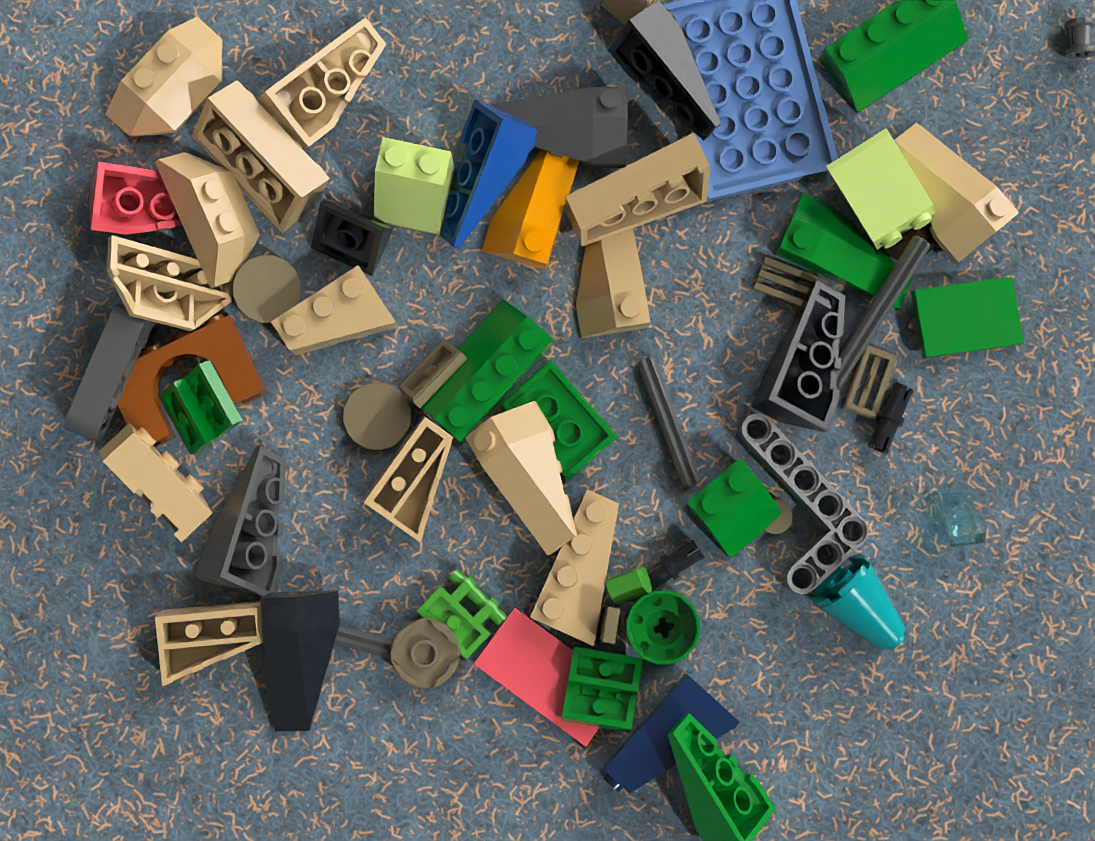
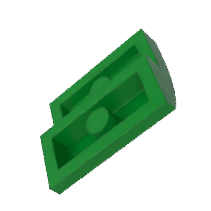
M210 360L198 364L185 378L173 382L159 395L191 455L215 442L243 421Z
M574 647L561 721L630 733L643 658Z

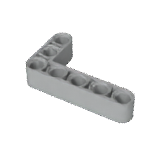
M758 413L752 414L744 419L739 426L738 432L741 441L826 531L787 567L783 575V583L788 591L794 594H807L813 591L865 542L869 533L868 525L769 418ZM750 422H758L764 428V435L761 439L756 440L748 435L747 425ZM773 447H782L787 452L788 458L785 464L779 465L773 462L770 455ZM797 472H805L811 478V485L808 490H801L796 486L794 479ZM822 497H829L834 502V512L830 516L822 514L819 510L818 504ZM847 522H852L858 528V536L854 541H848L843 536L842 529ZM823 545L830 547L833 551V560L828 565L822 564L817 557L818 549ZM797 569H803L808 574V584L802 589L794 586L792 582V575Z

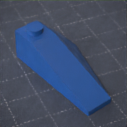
M476 99L462 132L460 142L466 144L462 163L456 162L454 173L457 174L456 191L451 192L448 196L440 233L444 240L452 247L458 249L525 163L528 153L535 145V136L538 131L524 120Z

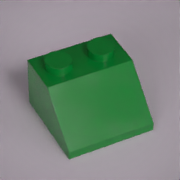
M741 458L686 504L688 510L730 559L759 536L782 514L763 483Z

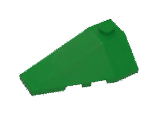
M802 193L775 253L776 256L873 299L896 264L880 248L877 250L872 241L837 209ZM912 277L893 304V308L900 309L913 280Z
M690 713L685 714L668 733V738L695 829L703 841H753L776 808L759 780L751 773L745 774L737 766L738 760L732 754L725 755L717 747L716 738Z

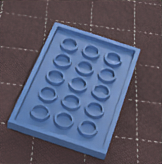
M679 0L663 4L665 8L673 13L677 23L681 26L721 123L704 141L695 134L710 164L707 202L829 173L826 166L837 160L838 156L797 1Z

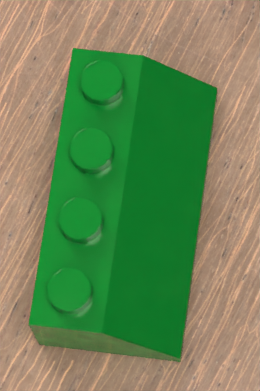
M897 0L825 47L819 60L855 112L859 113L967 42L968 37L956 0Z
M502 299L457 348L464 354L467 360L421 409L453 436L456 441L463 445L466 441L465 437L482 424L552 347L553 338L527 315Z

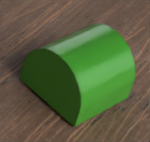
M646 567L630 570L606 579L607 581L605 582L608 592L616 605H621L652 592L651 581Z

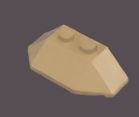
M198 17L168 30L120 81L105 115L131 138L177 132L222 84V38Z
M186 152L158 159L155 161L210 289L232 282L238 269L249 260L260 235L233 171Z
M113 235L108 237L107 272L129 316L192 331L233 301L232 282L210 289L198 259Z

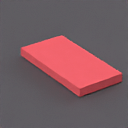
M514 608L477 658L474 665L585 747L600 728L561 721L573 650L518 609Z

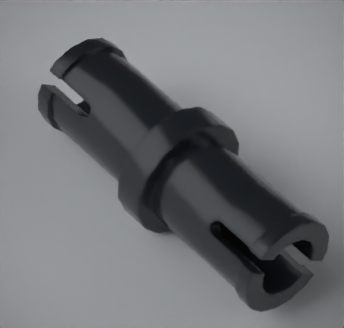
M893 383L884 409H880L877 414L879 421L868 443L869 448L874 447L873 450L883 454L889 453V448L898 427L903 426L905 421L903 414L911 395H913V389L900 383Z
M693 539L671 555L667 556L664 554L660 557V562L647 569L649 578H653L651 580L652 591L672 578L674 581L680 578L679 573L705 558L700 549L687 556L698 549Z

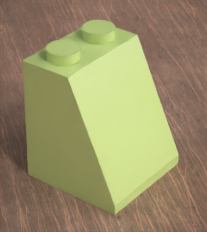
M886 128L826 166L834 184L877 250L882 246L889 248L903 238L901 234L911 228L917 230L924 227L932 220L931 216L936 213L933 203Z
M382 137L375 168L374 219L390 225L440 235L454 176V163L451 151Z

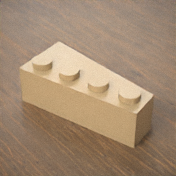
M692 133L565 196L566 214L581 247L706 202L708 200L710 164L695 134Z

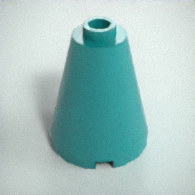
M853 555L848 558L851 562L850 565L844 569L838 566L814 589L813 592L818 597H811V601L819 609L879 650L887 648L888 650H893L903 642L905 638L903 634L906 627L870 561L865 555Z

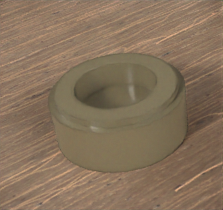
M774 500L782 514L764 531L772 535H778L790 527L793 515L790 507L785 502Z

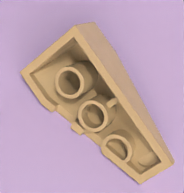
M365 17L266 90L257 101L270 115L276 118L279 125L292 139L296 140L303 147L308 148L334 128L361 82L383 51L386 43Z
M917 122L894 139L934 205L936 213L931 216L932 220L930 223L932 226L929 228L931 234L955 265L1019 214L996 185Z
M633 228L585 246L576 301L581 339L645 329L650 325L646 292Z
M532 401L492 416L465 437L483 469L547 555H551L577 536L568 495L564 494L560 476V473H562L561 464L556 459L553 442H555L553 429L537 402Z

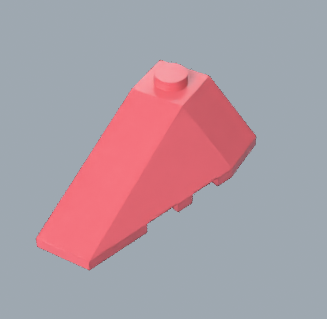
M99 161L93 168L89 200L90 231L126 236L183 226L159 171Z

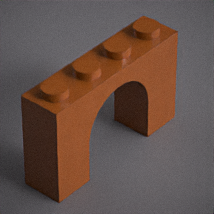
M223 314L213 316L204 322L205 327L194 332L184 330L173 336V342L163 347L161 344L150 346L143 350V356L136 360L119 400L118 407L126 424L130 423L137 431L143 427L156 440V443L153 445L154 447L176 438L159 400V385L167 369L178 361L188 358L210 360L217 370L232 402L237 407L269 393L236 322L230 315L226 317Z

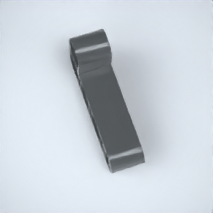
M116 304L67 413L64 423L66 430L96 442L103 438L142 348L146 349L152 345L159 323L129 316L124 305Z

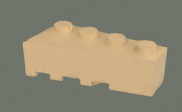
M587 489L573 520L577 536L561 547L530 616L534 620L594 646L619 503Z

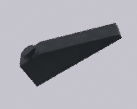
M657 0L629 19L608 51L629 77L636 83L643 80L653 89L651 96L658 102L663 99L673 106L674 115L703 141L706 140L721 123L681 26L677 23L675 16L669 9L665 8L660 0Z
M818 280L813 282L762 378L751 405L752 408L780 423L821 432L828 430L839 402L840 389H837V373L841 369L842 358L838 357L840 337L843 336L845 295Z
M339 590L270 592L261 598V615L275 732L309 731L322 691L321 687L325 673L330 663L335 638L340 627Z

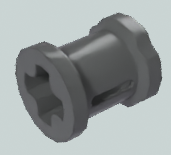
M1082 17L1065 21L1064 28L1068 31L1069 49L1065 51L1067 58H1088L1095 55L1092 28L1095 25L1094 18Z

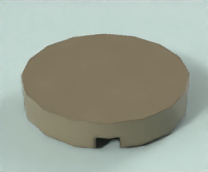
M260 255L248 260L238 269L232 282V296L238 309L248 319L258 323H271V321L298 304L301 297V282L296 270L286 260L274 255Z
M372 382L360 386L349 396L344 406L343 422L348 435L356 444L368 450L383 451L394 447L406 437L411 427L412 412L408 400L399 389L387 383Z
M422 618L411 621L398 631L392 641L391 662L393 669L402 681L412 687L433 688L440 686L452 677L459 665L461 650L458 638L449 626L439 620Z

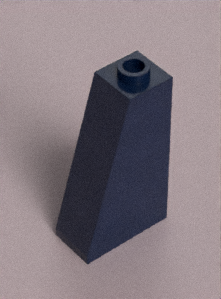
M685 673L603 765L602 768L607 773L603 779L617 792L624 788L630 794L675 766L676 761L668 733L685 714L690 713L716 739L734 729L740 721Z

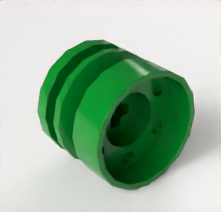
M670 590L653 591L642 596L632 606L627 618V637L633 650L644 660L655 664H674L685 659L695 649L700 636V618L694 605L683 595ZM665 618L667 623L674 624V629L669 631L668 638H663L661 633H655L654 627L659 625V619Z

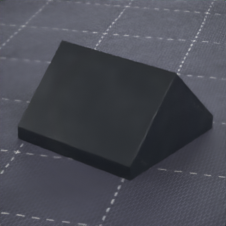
M323 199L319 206L311 248L353 268L359 265L362 272L372 276L394 228L337 201Z

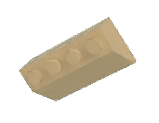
M238 80L207 98L191 137L218 166L233 171L240 189L281 233H284L321 196L330 178L325 174L323 168L306 154L300 144L290 137L279 125L276 118L270 115L259 104L254 95L246 90Z

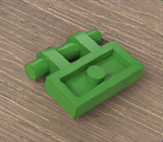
M457 569L449 577L458 587L452 595L440 586L417 612L423 618L439 620L449 626L458 638L461 654L468 659L491 635L482 623L489 617L499 626L508 616L498 607L500 603L493 597L489 599L476 586L478 582L473 577H466ZM465 596L480 608V611L474 617L459 603Z

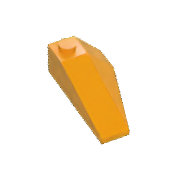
M541 149L491 218L481 251L546 271L565 212V196L571 192L580 160L564 155L562 158L551 155L550 151Z

